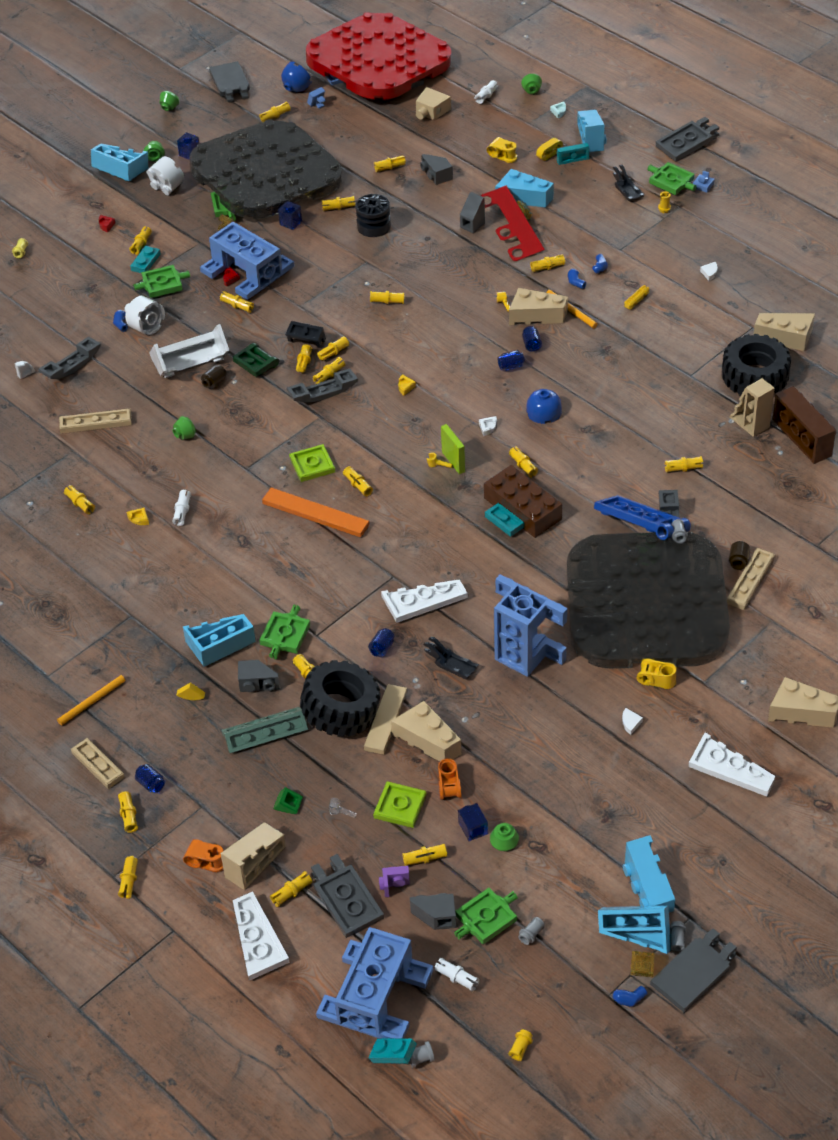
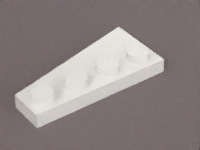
M460 580L435 583L434 586L430 587L420 585L417 586V589L410 590L400 588L397 589V592L388 593V590L381 591V596L396 623L468 598V593Z
M706 732L689 761L690 768L766 797L775 781L773 774L753 762L749 763L744 760V756L738 752L733 753L728 750L725 744L720 741L717 743Z
M253 891L234 899L233 905L249 981L290 963L288 955Z

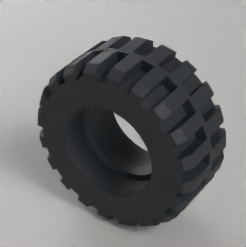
M747 334L742 338L738 337L730 342L724 350L722 379L726 386L730 387L731 391L737 392L740 396L747 386L761 378L774 387V393H778L786 387L789 381L791 367L790 352L782 342L779 343L778 339L774 337L769 338L768 335L760 336L759 334H754L750 336ZM748 365H761V366H764V367H763V368H754V367H750V366H748Z
M332 660L330 663L326 661L321 663L320 666L317 665L312 668L307 674L300 697V708L304 717L308 718L307 721L312 726L315 725L317 730H323L331 736L336 734L337 737H344V735H348V737L354 736L356 732L359 734L371 726L381 698L380 687L373 675H369V672L365 668L361 669L358 664H349L348 661L344 660L342 662ZM328 695H342L349 698L353 702H340L332 699Z

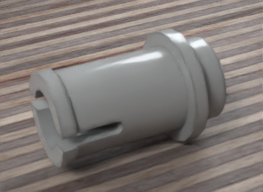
M676 519L672 522L674 529L672 538L677 543H683L686 541L688 534L684 529V522Z
M534 917L525 929L519 931V940L526 945L533 943L536 935L545 927L544 922L540 918Z
M674 921L670 925L671 950L673 951L685 949L684 933L686 932V927L681 921Z

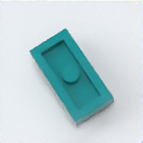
M588 143L557 148L558 165L589 159Z
M145 246L130 265L131 271L138 273L149 271L161 255L160 249Z
M500 503L485 511V518L510 537L524 528V522Z
M377 1038L368 1058L373 1063L408 1064L417 1043L412 1038Z

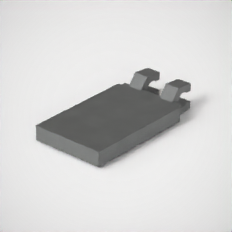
M238 61L209 67L210 74L220 96H225L228 102H233L234 98L232 95L240 92L242 99L249 98L247 92L250 90V86Z
M703 117L697 120L696 123L691 121L657 140L656 147L676 162L719 136L717 132L719 126L714 124L709 127L706 124L709 122V119Z
M338 854L330 857V866L335 873L328 877L319 863L311 867V875L316 881L314 889L346 938L384 919V913L352 864L345 867Z
M711 929L704 936L703 940L695 938L650 981L652 987L683 1013L729 971L730 961L736 956L735 951L737 947L731 942L723 947L720 953L713 948L719 942L718 937L720 936V933L715 929Z

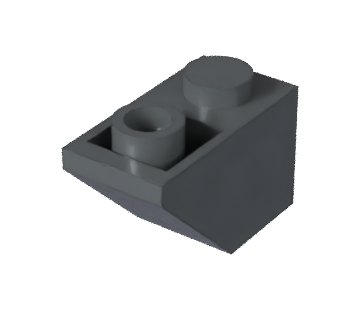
M427 154L421 155V169L427 173L428 178L435 185L453 180V166L446 158Z
M471 191L460 213V228L474 233L485 224V197Z
M259 660L238 661L240 692L280 690L278 673Z
M440 893L431 896L418 895L410 897L411 913L434 930L456 928L453 894Z

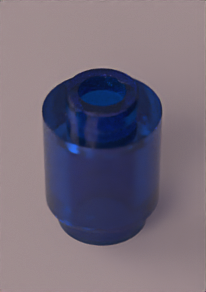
M533 326L526 327L522 333L525 348L531 352L539 350L542 347L539 331Z
M519 350L503 353L497 358L499 368L505 371L522 367L525 362L524 355Z
M383 628L375 634L368 645L372 655L376 657L386 655L394 643L395 636L391 630Z
M144 764L137 768L135 780L146 790L158 793L163 789L165 780L151 765Z

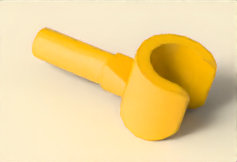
M497 292V303L503 302L509 312L510 306L507 301L506 292Z
M429 453V458H426L429 467L441 465L452 468V464L438 460L435 453Z

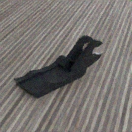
M622 164L619 165L622 171H619L616 166L613 167L615 170L613 175L617 180L615 187L628 201L644 197V194L634 185L632 179L628 178L625 167Z
M429 637L428 639L434 643L425 642L423 644L428 647L424 649L425 652L436 659L435 664L438 667L463 679H467L479 665L469 659L456 655L448 648L446 649L435 637Z

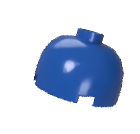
M289 62L281 74L283 86L288 91L302 92L312 83L309 80L311 77L301 65L296 66L293 65L295 62Z
M549 389L534 391L529 396L526 404L529 419L540 424H545V421L550 420L552 423L559 419L562 414V403L557 393Z

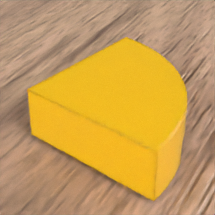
M402 374L399 378L398 388L400 393L405 396L416 387V382Z
M145 508L126 512L128 519L132 523L149 525Z
M190 682L178 689L176 695L186 700H200L205 697V692Z

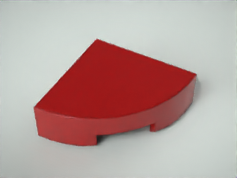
M100 215V228L105 232H109L115 224V218Z
M228 267L224 271L223 282L226 287L240 280L239 274L232 268Z

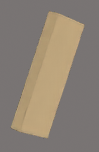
M88 738L71 749L72 754L107 789H110L125 778L124 773Z

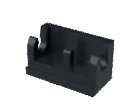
M295 321L290 322L285 334L290 342H293L292 338L316 343L318 348H322L321 342L326 340L323 327Z

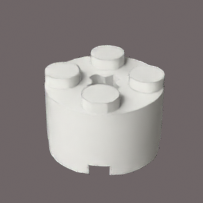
M162 157L146 171L151 181V187L155 190H162L165 195H169L184 181L183 171L180 167L177 169L174 165L175 162L169 157Z
M142 295L133 299L124 309L128 326L147 335L156 333L162 326L160 325L161 320L165 318L163 306Z

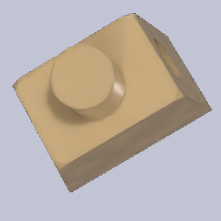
M428 87L424 89L416 100V116L418 119L426 117L436 120L451 110V96Z

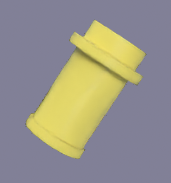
M20 238L17 241V245L12 249L14 257H24L25 249L28 246L26 239Z

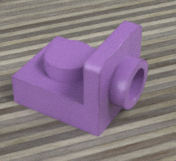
M408 866L382 868L383 877H379L380 890H384L385 897H389L388 887L390 886L402 887L410 885Z

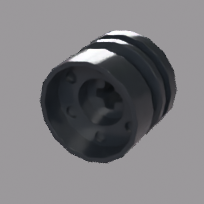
M368 194L360 197L355 205L359 233L367 237H379L388 233L391 228L390 202L388 199L379 194Z

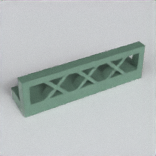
M296 707L221 731L226 740L229 753H233L305 731L308 728L302 709Z

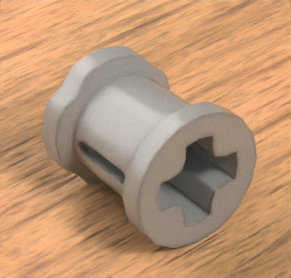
M428 1041L424 1045L415 1048L409 1061L412 1069L416 1068L417 1064L435 1061L431 1045Z

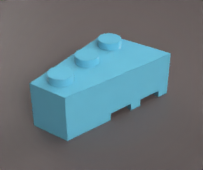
M597 110L578 111L577 125L582 143H588L589 152L604 151V144L607 142L606 135L604 134L605 125Z
M99 144L91 149L92 167L100 171L107 172L125 181H130L149 169L148 152L136 153L134 149L125 151L120 150L118 146Z
M651 835L626 842L623 871L625 876L630 877L632 881L631 887L634 894H638L640 898V906L668 905L669 913L673 912L675 897L666 874H662L657 862H660L658 854L653 855Z

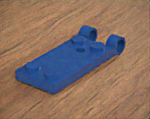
M618 495L596 501L594 504V509L601 511V514L612 515L644 527L649 532H656L657 537L661 540L672 537L674 532L672 522L676 519L684 522L686 532H689L691 529L690 521L687 518H679Z

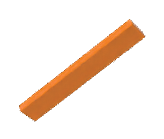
M272 487L262 499L264 505L360 538L369 526L368 520Z

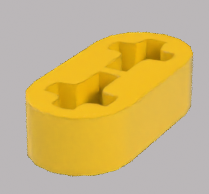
M557 138L550 139L537 149L536 156L543 161L548 160L557 154V148L563 147V142Z

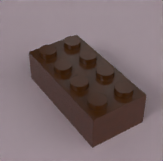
M794 386L775 393L772 420L813 464L832 457L836 435L835 427Z
M512 465L484 482V499L493 506L500 503L524 522L523 529L534 538L562 520V503Z

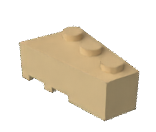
M518 288L509 308V325H514V322H525V325H530L531 322H541L542 324L564 323L568 313V297Z
M759 313L754 327V334H759L760 336L768 335L769 338L774 337L787 348L804 351L813 330L815 313Z
M762 378L747 386L739 398V404L734 408V413L730 415L734 422L753 437L770 428L774 387Z
M785 677L770 705L768 721L775 722V719L787 720L791 724H794V721L807 722V725L833 728L838 719V696Z
M425 701L391 721L393 737H400L407 741L408 745L424 750L425 754L439 762L446 758L453 760L462 754L461 739Z
M264 822L220 854L225 878L245 890L286 847L284 834Z

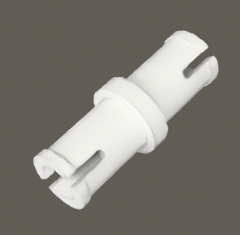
M492 80L487 86H483L481 91L475 95L476 102L481 104L486 98H490L492 93L498 89L497 82Z
M181 490L178 502L175 503V514L172 522L176 524L178 520L177 526L184 524L185 515L189 511L190 491L185 496L186 490Z
M443 958L438 960L441 965L436 963L435 971L450 978V981L454 984L459 983L470 991L476 989L473 985L478 986L479 978L465 972L463 967L455 966Z

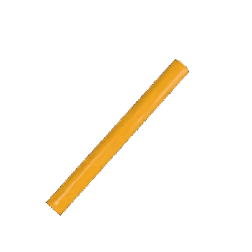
M550 289L546 292L550 294H556ZM568 303L569 312L593 329L597 327V322Z
M122 675L118 676L59 717L57 722L62 726L126 681Z

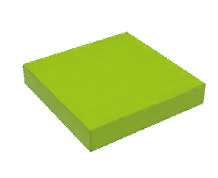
M447 424L442 425V453L460 475L465 472V446Z
M324 444L289 454L301 482L335 473V467Z
M387 781L374 811V819L414 828L427 795L426 791Z

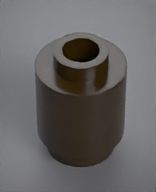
M216 365L206 371L201 376L203 386L213 389L220 384L227 374L224 367Z
M737 541L731 545L729 563L732 568L742 570L748 564L750 546L747 543Z

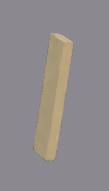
M130 409L59 417L60 433L132 425Z
M759 548L755 550L729 594L726 604L745 610L773 562L775 554Z
M387 685L366 739L364 751L384 755L392 734L391 721L399 716L407 694V688Z

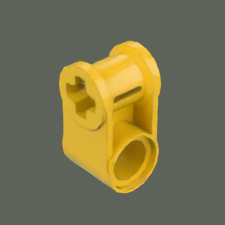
M498 137L487 147V153L493 158L503 160L506 163H513L517 160V154H515L517 146L514 142Z
M643 659L641 671L637 674L636 679L643 685L671 689L676 685V667L672 663Z

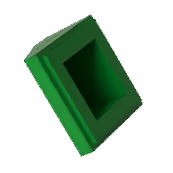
M285 787L278 794L273 809L297 814L303 796Z

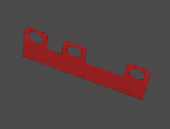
M507 185L480 195L482 197L488 196L492 200L490 204H485V208L498 204L509 223L496 229L500 240L504 241L515 236L519 239L521 244L508 249V254L513 261H518L545 250ZM504 228L509 229L511 232L507 237H503L500 234V231ZM514 249H521L523 254L520 257H514L512 251Z

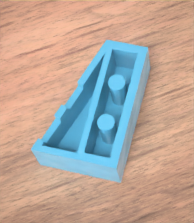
M510 169L495 186V189L507 185L516 202L526 203L527 206L546 208L554 197V183Z
M244 614L222 618L220 622L210 624L202 622L201 626L189 628V625L183 626L185 642L203 667L256 642L254 627Z
M668 905L602 907L598 910L599 933L640 944V946L656 949L666 954L671 951Z

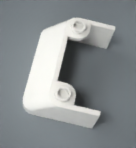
M218 324L212 332L159 348L158 344H154L149 354L160 376L169 378L175 375L174 372L212 360L214 363L224 360L223 356L229 352V347L222 327Z

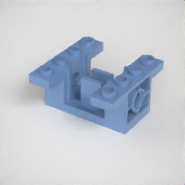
M231 222L209 237L212 259L200 266V271L213 279L235 262L236 266L246 271L247 280L235 287V293L248 300L292 269L294 261L281 255L278 247L235 222Z
M500 574L495 579L496 593L504 597L494 607L495 660L527 677L544 657L562 665L566 661L567 647L547 638L544 634H537V627L545 618L564 626L567 622V608Z
M369 927L362 943L354 940L349 941L342 956V962L350 964L351 967L337 997L324 995L316 1012V1017L376 1038H405L409 1022L388 1015L387 998L395 981L399 982V980L426 989L433 973V965L412 959L410 939Z

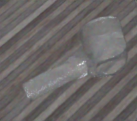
M330 799L329 812L332 815L343 813L353 818L356 817L357 813L340 807L341 801L339 799Z

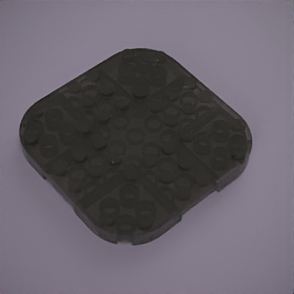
M269 119L213 140L199 143L190 153V172L201 185L207 184L219 196L220 203L230 212L240 217L246 215L253 217V219L267 218L287 211V205L310 197L313 200L325 197L340 187L342 178L340 163L293 122Z
M656 532L597 534L579 541L569 552L566 567L570 638L576 653L586 658L588 663L607 669L633 668V663H641L643 659L672 662L675 667L700 666L715 660L716 656L725 650L730 631L722 558L716 546L705 537L693 532H687L688 537L683 543L675 542L672 537L661 540L657 537Z

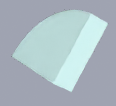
M565 102L550 106V111L557 118H561L565 114Z

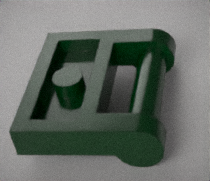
M256 343L250 344L233 356V362L256 378L271 367L275 368L279 364L278 358L267 354Z

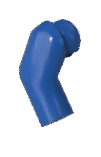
M603 254L596 256V265L592 267L596 274H599L601 271L603 272L608 267Z
M569 270V283L584 289L587 282L579 279L578 270Z
M117 310L114 314L113 324L119 330L125 332L128 329V325L123 322L126 319L124 317L126 312Z
M639 986L633 992L617 989L613 992V999L618 1004L633 1007L648 993L643 986Z

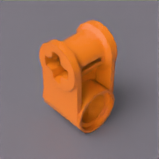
M443 759L438 764L440 800H443L444 797L452 796L461 798L457 764L452 759Z
M194 839L191 841L183 861L193 868L216 873L221 872L223 864L220 853L223 852V848L220 845Z

